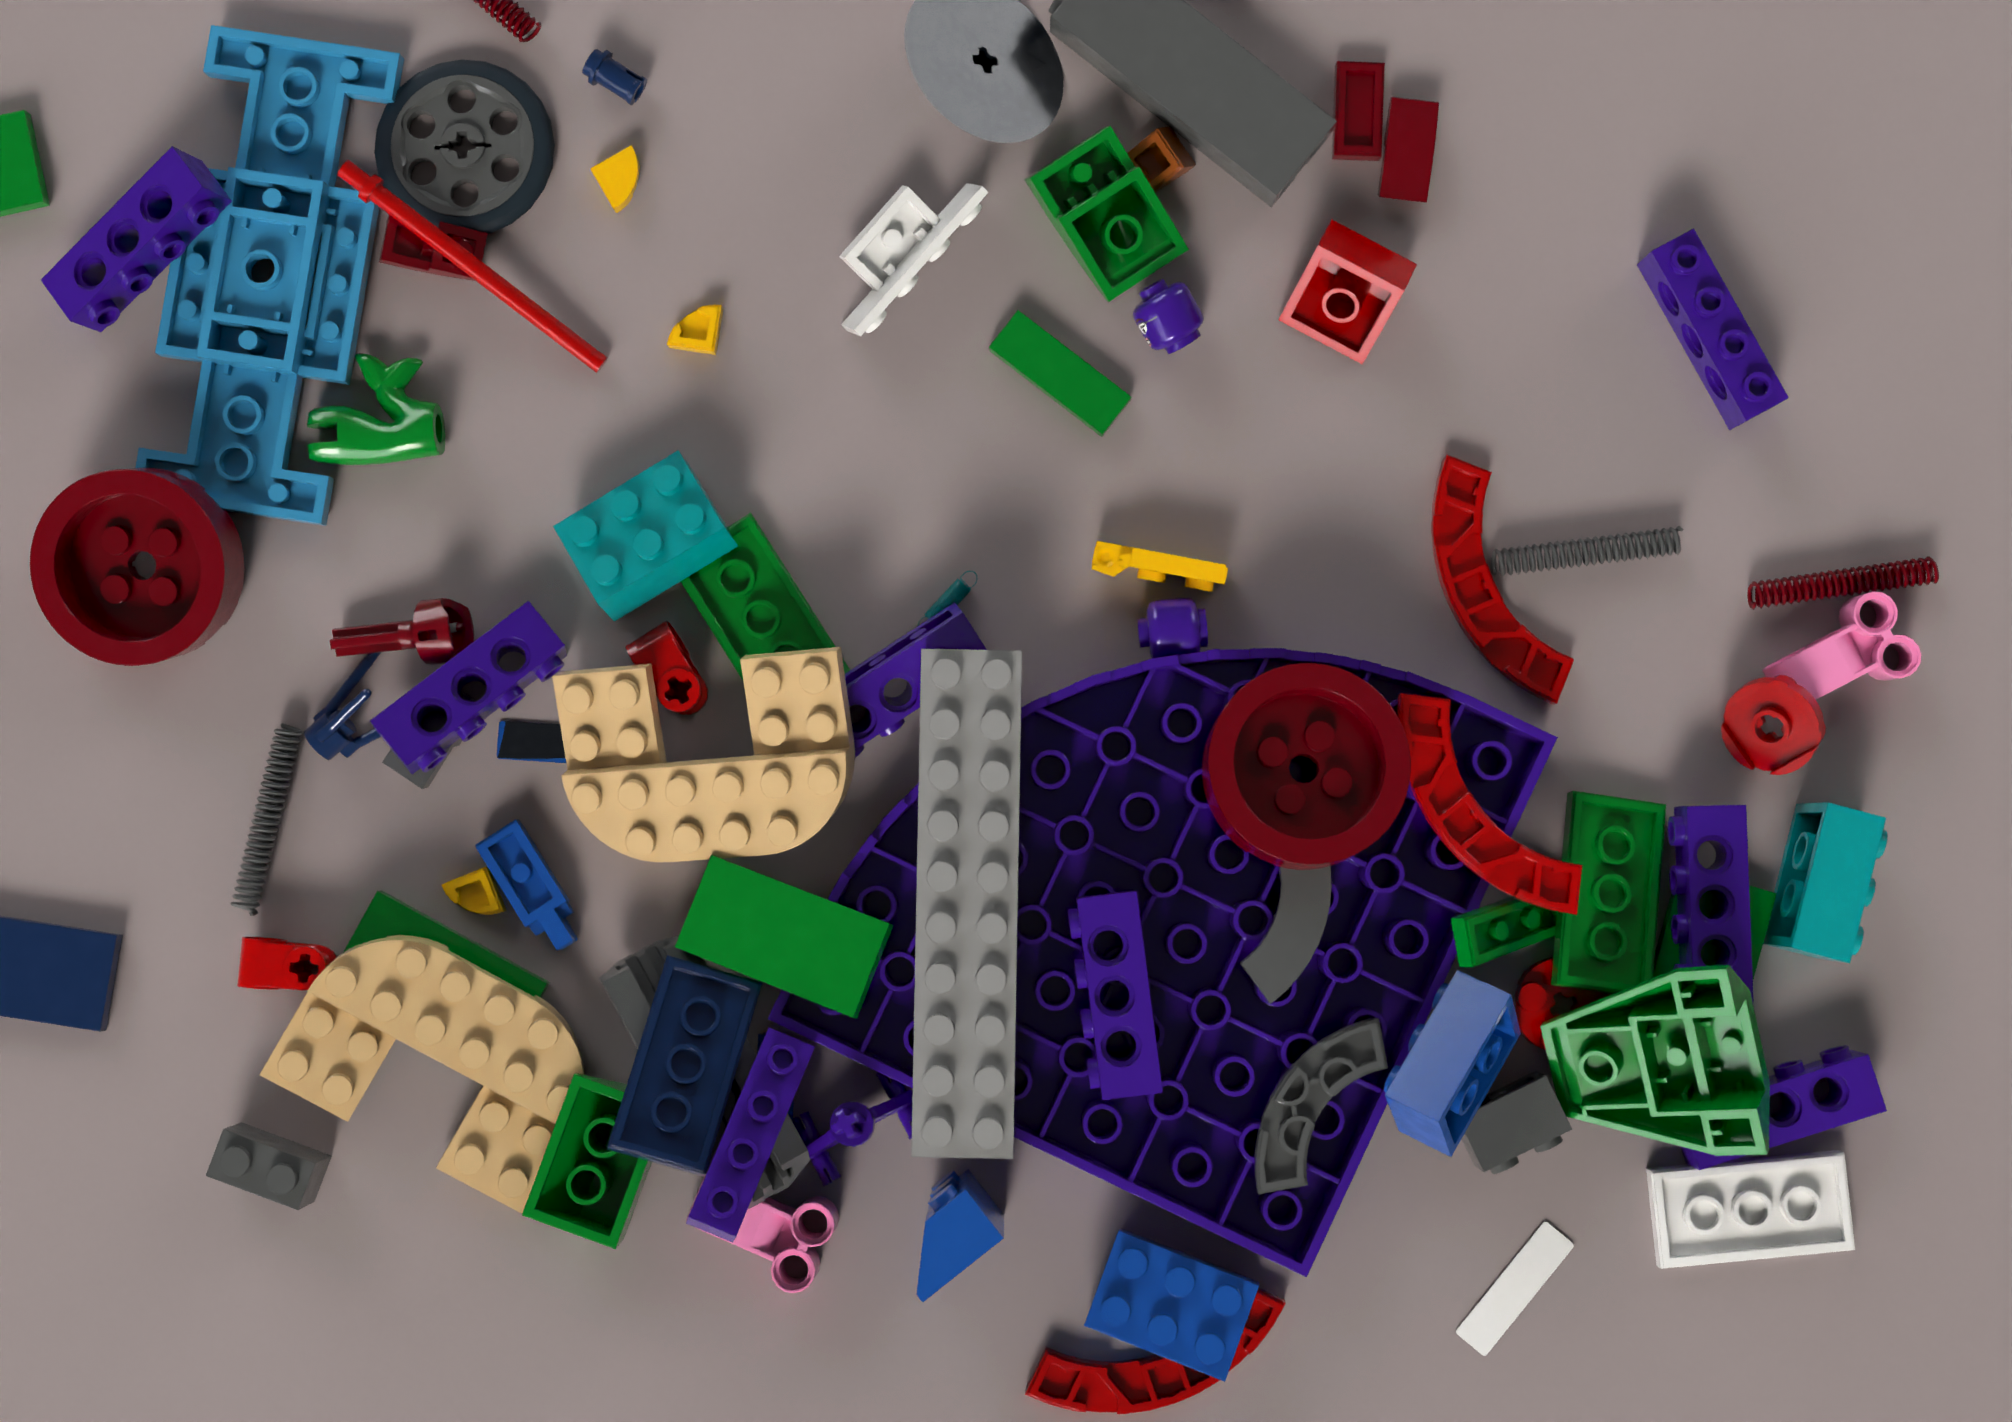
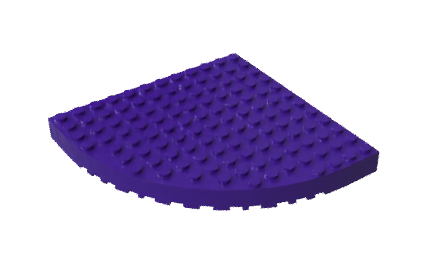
M1286 648L1213 649L1183 655L1152 658L1140 663L1089 676L1021 707L1014 1137L1307 1277L1388 1104L1385 1097L1386 1093L1384 1092L1386 1079L1396 1065L1402 1066L1410 1052L1408 1049L1410 1038L1419 1024H1425L1432 1009L1434 997L1439 987L1444 983L1455 960L1457 951L1451 918L1478 909L1489 883L1478 877L1459 861L1439 839L1424 817L1409 784L1403 806L1389 829L1368 848L1343 862L1331 866L1332 888L1330 908L1319 945L1298 979L1273 1003H1268L1240 962L1258 946L1276 914L1281 887L1279 867L1254 856L1248 851L1245 852L1226 835L1213 816L1205 795L1202 778L1203 753L1212 726L1230 699L1249 681L1274 668L1298 663L1325 664L1353 673L1381 693L1396 714L1398 711V694L1400 693L1450 699L1451 740L1459 773L1468 791L1471 792L1483 811L1509 837H1512L1558 737L1472 696L1409 671L1405 672L1381 666L1378 663L1329 653L1287 650ZM1296 756L1290 762L1289 771L1292 778L1297 782L1309 783L1315 778L1316 764H1313L1307 757ZM919 782L882 819L873 833L870 834L858 853L840 875L827 899L893 925L858 1018H852L782 989L768 1017L769 1020L912 1089ZM1136 890L1163 1093L1102 1100L1100 1088L1090 1089L1087 1059L1096 1058L1094 1038L1084 1039L1080 1009L1090 1008L1087 988H1077L1074 959L1083 958L1081 938L1071 939L1067 909L1077 908L1076 897ZM1110 930L1100 932L1093 942L1095 954L1104 959L1116 956L1121 949L1120 936ZM1120 981L1107 982L1100 990V1001L1108 1008H1118L1125 1003L1128 990L1126 985ZM1375 1017L1378 1018L1388 1068L1372 1072L1353 1081L1336 1096H1333L1323 1108L1315 1122L1308 1146L1306 1164L1307 1186L1258 1194L1255 1180L1257 1134L1264 1110L1280 1079L1306 1050L1324 1037L1356 1022ZM1117 1031L1111 1034L1106 1042L1107 1052L1116 1058L1126 1057L1134 1047L1133 1036L1125 1031Z

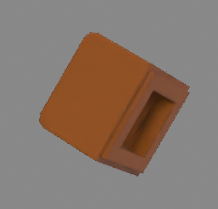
M1170 127L1155 129L1127 153L1134 166L1141 168L1155 193L1196 165Z

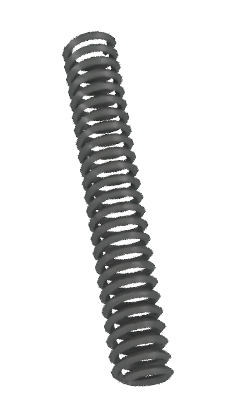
M1678 526L1676 529L1672 527L1668 530L1662 528L1661 531L1654 529L1653 532L1647 530L1645 533L1639 531L1638 534L1632 532L1630 535L1624 533L1622 536L1616 534L1615 537L1609 535L1607 538L1601 536L1599 539L1595 536L1592 540L1587 537L1584 541L1580 538L1577 542L1572 539L1569 543L1566 540L1562 543L1556 541L1554 545L1551 542H1548L1547 545L1541 543L1539 547L1533 544L1532 547L1525 545L1524 548L1518 546L1516 549L1510 547L1509 550L1503 548L1501 551L1495 549L1491 557L1492 574L1494 576L1497 574L1496 555L1499 558L1500 574L1502 576L1506 574L1505 553L1507 572L1509 575H1512L1514 570L1511 554L1513 553L1514 569L1519 575L1521 572L1519 551L1522 555L1521 562L1524 573L1529 571V566L1533 573L1536 571L1534 550L1537 552V567L1541 572L1544 569V563L1548 571L1552 565L1557 570L1559 568V560L1560 566L1563 569L1566 568L1567 562L1569 567L1572 568L1574 566V557L1576 565L1580 567L1582 560L1586 566H1588L1590 561L1595 565L1597 557L1599 563L1603 564L1605 558L1608 563H1611L1612 559L1618 562L1620 556L1624 562L1628 557L1634 560L1635 554L1639 560L1643 557V554L1647 559L1650 557V554L1656 558L1658 552L1662 557L1666 552L1671 556L1673 550L1679 555L1681 552V542L1678 531L1682 532L1684 529ZM1618 538H1619V540H1620V550H1619V545H1618V542H1617V541H1618ZM1603 541L1605 542V553L1602 545ZM1580 543L1582 545V555L1579 547ZM1572 544H1573L1574 547H1575V549H1574V554H1573V550H1572ZM1565 545L1567 547V559L1564 550ZM1557 546L1559 547V557L1557 553ZM1542 548H1543V550H1544V561H1543V556H1542V553H1541V552H1542ZM1550 548H1551V550H1552V563H1551V557H1550V553H1549V549H1550ZM1527 550H1528V552H1529V565H1528V559H1527V555H1526Z
M283 723L281 724L283 729L274 730L275 734L280 736L272 738L274 742L280 744L270 745L271 749L280 752L270 751L268 753L269 756L276 759L266 760L268 764L276 767H265L264 769L267 772L273 774L262 775L264 779L273 782H261L263 787L270 789L258 790L260 794L269 797H257L258 801L266 804L255 805L257 809L266 812H253L254 816L266 820L252 819L251 822L253 824L263 827L251 826L249 828L250 831L262 835L249 834L247 835L249 839L259 842L248 841L245 843L247 846L259 850H243L245 854L255 857L244 856L242 860L255 865H239L242 869L255 873L240 871L238 872L239 876L252 880H236L238 884L251 888L239 886L234 888L235 891L251 896L234 894L232 895L234 899L248 903L234 901L230 903L234 907L250 911V916L258 914L255 908L260 906L259 902H257L262 899L259 893L264 891L261 886L266 884L262 878L268 876L265 870H268L269 866L266 863L271 861L269 855L273 854V851L270 848L275 846L272 841L277 839L273 833L279 831L276 825L281 824V822L277 818L283 816L280 810H283L284 806L281 803L286 801L283 796L288 794L284 788L290 786L287 781L292 779V777L288 773L294 771L290 766L296 764L291 758L297 757L298 755L294 751L300 749L294 743L301 742V739L297 736L303 734L302 730Z

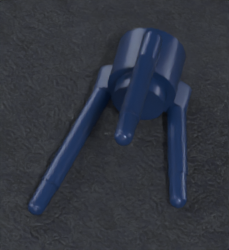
M381 652L370 653L363 658L326 707L313 717L315 722L304 731V736L308 743L323 758L331 760L339 752L348 758L360 747L381 737L375 729L356 738L352 737L357 729L349 717L371 696L369 689L362 690L341 711L337 710L370 669Z

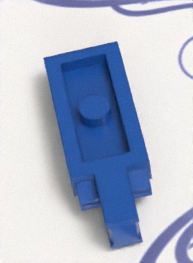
M515 819L475 845L525 927H530L535 936L545 931L557 951L563 950L579 940L566 917L574 913L571 905L568 903L570 900L519 819Z

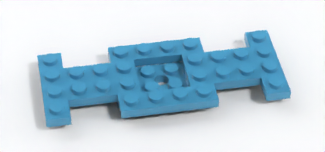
M211 25L203 72L210 78L249 83L235 168L228 167V171L208 168L232 202L219 214L213 224L206 227L186 247L184 253L179 258L170 263L155 353L161 357L202 363L187 454L139 447L135 468L164 469L183 475L204 487V491L224 511L323 526L327 525L334 479L330 476L287 469L303 378L350 385L380 207L372 201L366 204L358 197L359 191L335 187L349 100L357 99L384 104L394 103L397 90L400 87L404 58L400 53ZM320 236H322V238H321V244H320V249H319V255H318V261H317V267H316V273H315V279H314V285H313V291H312V297H311V303H310V309H309V315H308V321H307V327L305 328V326H306V320H307V314H308V308H309V302H310V296H311V290H312V284H313V278H314V272H315V266H316V260H317V254H318V248H319V242H320ZM261 259H271L274 263L272 277L263 283L254 282L251 275L254 264Z

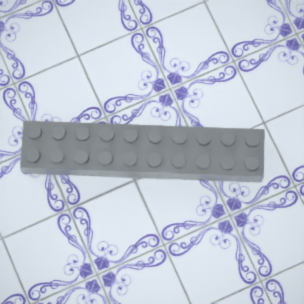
M921 649L911 1157L1013 1159L1022 650Z

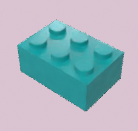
M679 450L553 526L597 604L614 622L738 547L694 471Z
M1829 802L1796 804L1774 893H1777L1763 944L1818 959L1844 963L1851 962L1852 955L1858 953L1863 941L1864 931L1863 927L1860 926L1864 907L1871 903L1875 893L1876 882L1874 878H1871L1875 861L1883 855L1887 844L1888 834L1886 830H1883L1886 821L1885 817Z

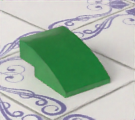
M1111 126L1100 129L1024 179L1071 253L1107 302H1110L1189 250L1141 168L1134 166Z

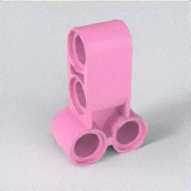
M1873 591L1851 597L1843 603L1839 611L1841 625L1839 629L1777 660L1762 669L1765 677L1774 678L1778 675H1786L1793 678L1798 685L1804 687L1816 700L1866 673L1877 680L1884 681L1908 677L1918 669L1921 663V652L1917 643L1910 637L1892 634L1890 629L1896 623L1898 615L1896 604L1890 596L1883 592ZM1864 603L1871 605L1876 612V621L1871 628L1866 626L1860 618V608ZM1888 645L1895 648L1899 655V664L1895 670L1889 669L1883 660V652Z
M821 1196L809 1197L797 1209L768 1197L764 1199L765 1201L747 1210L733 1243L727 1242L773 1261L771 1275L778 1288L789 1293L802 1292L809 1287L819 1272L820 1259L814 1247L821 1246L827 1242L838 1227V1209L832 1201ZM815 1209L822 1212L827 1218V1230L821 1233L809 1231L803 1223L805 1211ZM791 1255L800 1256L807 1263L808 1274L803 1278L791 1277L784 1269V1259Z

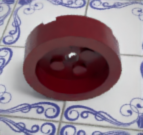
M115 469L98 472L76 481L63 490L49 504L36 527L32 540L30 575L37 602L44 616L55 631L74 648L92 658L110 664L123 666L154 664L198 649L222 625L228 622L242 592L245 569L244 554L237 529L227 511H222L218 504L204 491L205 488L197 482L164 469ZM142 551L151 554L156 562L155 573L148 579L142 577L137 572L136 567L132 566V562L136 560L137 555Z
M1298 663L1274 668L1262 673L1244 685L1230 699L1212 726L1206 741L1202 762L1205 795L1213 816L1226 835L1245 852L1248 851L1254 856L1274 864V866L1295 870H1312L1336 865L1351 858L1377 841L1389 829L1399 814L1407 795L1411 774V756L1405 730L1396 712L1384 696L1368 682L1351 672L1317 663ZM1296 756L1307 757L1313 764H1316L1315 778L1311 782L1300 783L1292 778L1289 765Z

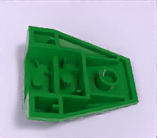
M1730 965L1677 968L1544 1021L1541 1024L1540 1028L1556 1096L1566 1117L1715 1156L1768 1154L1770 1080L1751 992Z

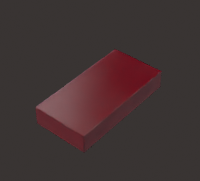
M1336 62L1333 118L1337 122L1332 136V159L1380 161L1382 157L1385 63Z

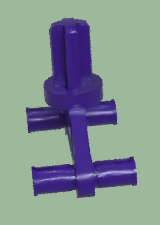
M878 1072L876 1076L890 1100L871 1108L859 1102L849 1101L841 1104L830 1117V1130L821 1137L809 1115V1111L800 1114V1117L793 1118V1124L808 1150L810 1160H812V1164L823 1183V1187L842 1177L828 1150L838 1143L852 1147L863 1145L871 1138L875 1129V1123L897 1113L909 1140L912 1139L913 1090L906 1091L902 1083L890 1078V1082L887 1076Z

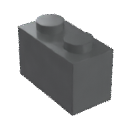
M1535 1071L1487 1094L1463 1135L1462 1141L1477 1168L1483 1172L1491 1170L1492 1174H1497L1514 1167L1519 1163L1517 1156L1533 1148L1539 1153L1559 1145L1563 1141L1561 1135L1572 1130V1127L1547 1076Z
M241 1122L223 1129L206 1176L290 1208L300 1210L315 1202L332 1156Z

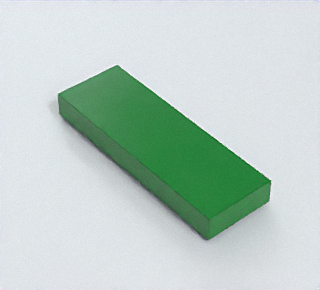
M1019 310L1016 311L989 346L991 353L1101 437H1103L1131 401L1132 397Z
M1511 896L1451 918L1459 967H1475L1555 936L1557 911L1541 908Z

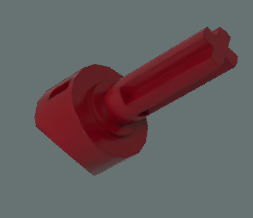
M447 598L421 600L416 605L413 620L334 628L332 630L333 639L330 640V647L335 649L336 657L417 649L420 658L425 664H445L474 642V626L469 608L461 603ZM450 623H456L457 632H451Z

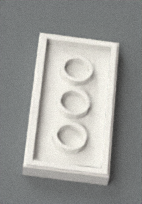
M1831 1150L1730 1160L1702 1170H1698L1688 1164L1646 1168L1656 1266L1661 1269L1855 1250L1846 1162L1843 1151Z

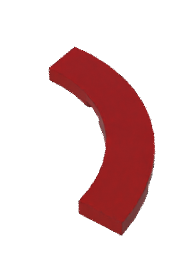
M1446 455L1436 481L1431 521L1433 556L1446 601L1456 621L1472 645L1496 670L1528 693L1555 705L1558 703L1574 659L1542 642L1523 624L1521 625L1504 604L1503 598L1493 580L1488 563L1485 561L1481 537L1483 533V505L1492 472Z
M1404 693L1398 694L1397 716L1405 730L1411 756L1409 784L1424 817L1439 839L1459 861L1478 877L1498 890L1541 908L1577 915L1582 865L1563 862L1542 855L1518 843L1496 826L1493 820L1480 807L1471 792L1468 791L1459 773L1451 740L1450 699Z
M1258 1288L1229 1371L1259 1346L1274 1326L1286 1304L1284 1299ZM1046 1347L1025 1389V1395L1046 1404L1072 1411L1129 1414L1150 1411L1175 1404L1202 1392L1220 1380L1156 1354L1123 1361H1096L1066 1355Z

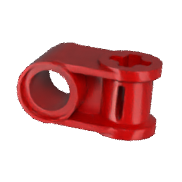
M667 620L625 646L634 665H652L656 696L665 708L681 715H692L699 712L705 706L708 700L707 685L690 659L689 652L680 636ZM679 682L689 686L692 685L687 691L689 698L687 702L674 699V696L679 693L676 686Z
M242 937L237 986L267 990H308L313 981L337 956L329 947L320 944L287 942L285 939L267 937ZM310 960V963L318 965V973L311 974V971L304 970V961Z

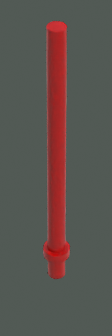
M347 160L341 166L337 175L359 191L358 197L366 204L372 201L597 373L603 367L608 357L383 186L384 180L378 175H368L350 160Z

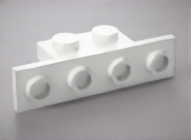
M966 183L937 216L908 186L902 185L839 256L872 288L869 294L841 325L848 332L858 336H862L864 332L870 333L874 331L884 321L887 315L885 309L896 296L899 298L903 297L915 286L919 279L916 274L928 260L930 262L935 261L947 250L950 245L948 238L958 226L969 224L982 209L980 202L989 192L983 186Z

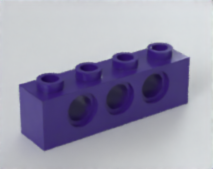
M172 146L55 264L41 281L69 321L102 332L119 318L120 313L140 293H143L152 285L153 280L173 260L179 258L184 253L186 247L206 227L217 220L219 214L232 200L202 160Z
M1694 228L1652 250L1637 264L1729 431L1789 398Z
M527 601L372 718L370 722L412 775L420 768L423 772H427L446 758L447 753L445 749L459 738L466 742L480 733L487 725L484 719L499 708L505 712L519 703L526 695L523 689L538 678L541 682L547 681L559 672L564 666L562 659L567 656L565 644L532 604ZM509 652H518L525 656L526 661L519 670L509 672L499 667L500 659ZM478 681L486 685V693L478 701L469 702L460 697L461 689L469 682ZM440 711L447 715L446 724L439 731L427 732L421 728V721L427 713Z
M955 602L845 673L849 707L853 705L866 707L864 718L852 724L855 757L864 750L863 744L879 734L881 737H885L894 733L905 723L904 718L920 708L921 649L987 650L965 614ZM902 678L907 681L906 688L901 695L887 697L883 694L884 687L890 680Z
M1746 805L1674 807V816L1669 817L1667 828L1669 843L1671 846H1675L1676 865L1671 866L1669 873L1670 889L1673 895H1677L1678 914L1673 915L1671 920L1672 939L1674 944H1679V964H1675L1673 970L1684 967L1706 966L1701 958V949L1706 942L1713 940L1718 945L1719 958L1711 966L1730 965L1750 990L1752 1002L1754 1003ZM1706 841L1714 847L1716 852L1715 861L1709 868H1704L1697 858L1700 845ZM1706 891H1711L1716 896L1718 903L1715 913L1710 917H1705L1699 908V900Z
M1130 890L1076 897L1077 908L1067 910L1071 939L1081 938L1083 958L1074 959L1077 988H1087L1090 1008L1080 1009L1084 1039L1094 1038L1096 1058L1087 1059L1090 1089L1100 1088L1102 1100L1163 1093L1137 891ZM1106 930L1116 932L1121 939L1119 953L1109 959L1097 956L1093 949L1095 937L1100 932ZM1120 981L1126 985L1128 996L1122 1006L1108 1008L1101 1003L1099 997L1100 990L1107 982ZM1117 1031L1128 1032L1134 1038L1133 1050L1123 1058L1113 1057L1106 1050L1107 1039Z
M768 1027L686 1224L733 1243L815 1046Z
M1844 1045L1820 1052L1821 1060L1803 1065L1802 1060H1794L1773 1067L1774 1075L1769 1076L1770 1096L1779 1092L1783 1098V1108L1778 1115L1774 1117L1769 1116V1148L1886 1112L1887 1109L1869 1054L1850 1050L1849 1046ZM1826 1078L1830 1087L1829 1094L1823 1101L1817 1102L1813 1095L1814 1085L1818 1080ZM1681 1147L1686 1164L1698 1170L1746 1156H1715Z

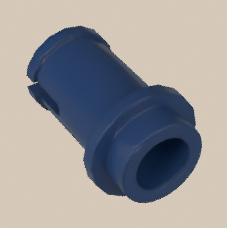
M595 49L586 60L582 73L588 77V83L593 86L596 84L602 85L626 100L630 105H633L634 102L636 103L646 87L647 79L612 59L613 53L610 51L601 52Z

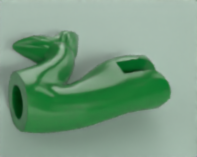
M363 353L355 355L367 384L376 393L379 405L394 421L393 423L379 420L360 410L346 406H324L314 408L308 412L307 427L313 429H337V441L318 442L307 445L309 459L315 462L340 465L385 464L442 455L445 451L444 418L439 404L412 399L406 395L404 390L423 364V361L417 358L400 359L387 366L375 356Z

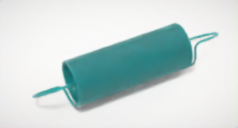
M957 578L932 607L926 611L924 617L930 619L954 602L958 606L968 593L971 592L972 587H967Z

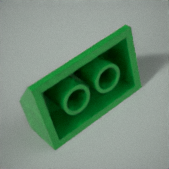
M578 1073L573 1075L522 1216L616 1249L624 1240L652 1164L650 1161L607 1149L627 1084Z

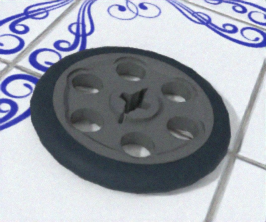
M461 59L438 63L418 72L399 87L395 102L388 103L385 106L376 130L374 154L378 176L384 180L383 186L436 227H438L441 221L490 234L514 223L531 209L545 189L553 168L555 143L551 120L540 98L525 81L509 70L486 61ZM460 90H470L475 93V105L465 113H456L451 109L450 105L451 98ZM503 111H510L516 114L518 118L515 130L507 135L497 134L492 128L495 116ZM420 115L433 117L435 128L430 136L420 139L412 136L410 126L416 117ZM467 137L472 145L479 147L468 150L467 158L461 159V156L456 151L449 149L460 146L462 138ZM504 158H512L519 163L518 175L509 182L498 181L494 176L495 165ZM431 162L435 164L437 169L436 176L430 184L417 185L413 182L412 171L418 163ZM465 183L477 186L479 192L478 199L473 205L459 207L455 204L453 197L457 187Z

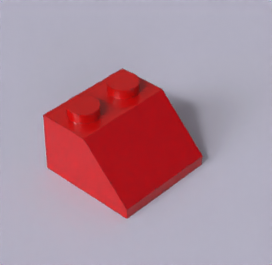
M1332 219L1278 320L1363 365L1403 295L1417 264Z

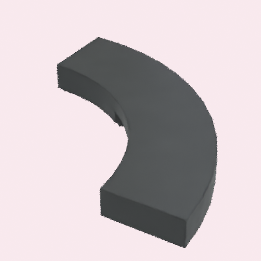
M1331 866L1312 870H1295L1279 867L1281 887L1276 914L1261 942L1240 962L1270 1004L1286 992L1298 979L1319 945L1330 908L1332 888Z
M1375 1017L1356 1022L1324 1037L1306 1050L1280 1079L1264 1110L1257 1134L1255 1180L1258 1194L1307 1186L1306 1164L1308 1146L1315 1122L1323 1108L1333 1096H1336L1353 1081L1372 1072L1388 1068L1378 1018Z

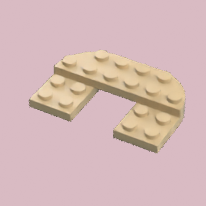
M841 647L745 655L740 659L754 750L753 756L667 762L651 664L557 672L552 676L567 764V771L561 777L567 798L574 812L586 828L610 848L629 857L650 862L708 860L711 855L721 859L763 856L790 850L809 840L829 821L843 802L849 790L854 772L855 747Z
M408 935L387 936L386 938L358 944L339 955L313 981L259 1075L348 1122L395 1040L403 1042L483 1085L439 1160L436 1169L522 1214L573 1075L575 1073L585 1075L582 1054L570 1025L546 1000L536 994L532 996L449 951L448 946L427 938Z

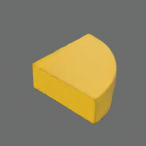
M632 145L590 168L616 213L629 204L638 183L640 165Z
M722 305L701 306L685 316L673 327L667 346L672 349L716 355L724 309Z
M488 866L441 884L449 899L467 911L483 915L507 911L494 876Z

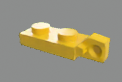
M1101 541L1096 542L1092 559V570L1112 577L1126 568L1132 567L1138 568L1137 578L1165 583L1167 574L1186 577L1184 587L1213 592L1214 583L1225 584L1228 571L1225 564Z

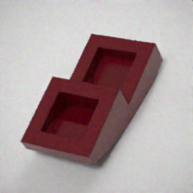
M1390 97L1383 141L1385 149L1377 194L1379 197L1427 203L1436 140L1439 102Z
M388 215L379 258L380 263L435 275L475 281L405 226ZM439 222L438 228L479 260H483L488 233Z

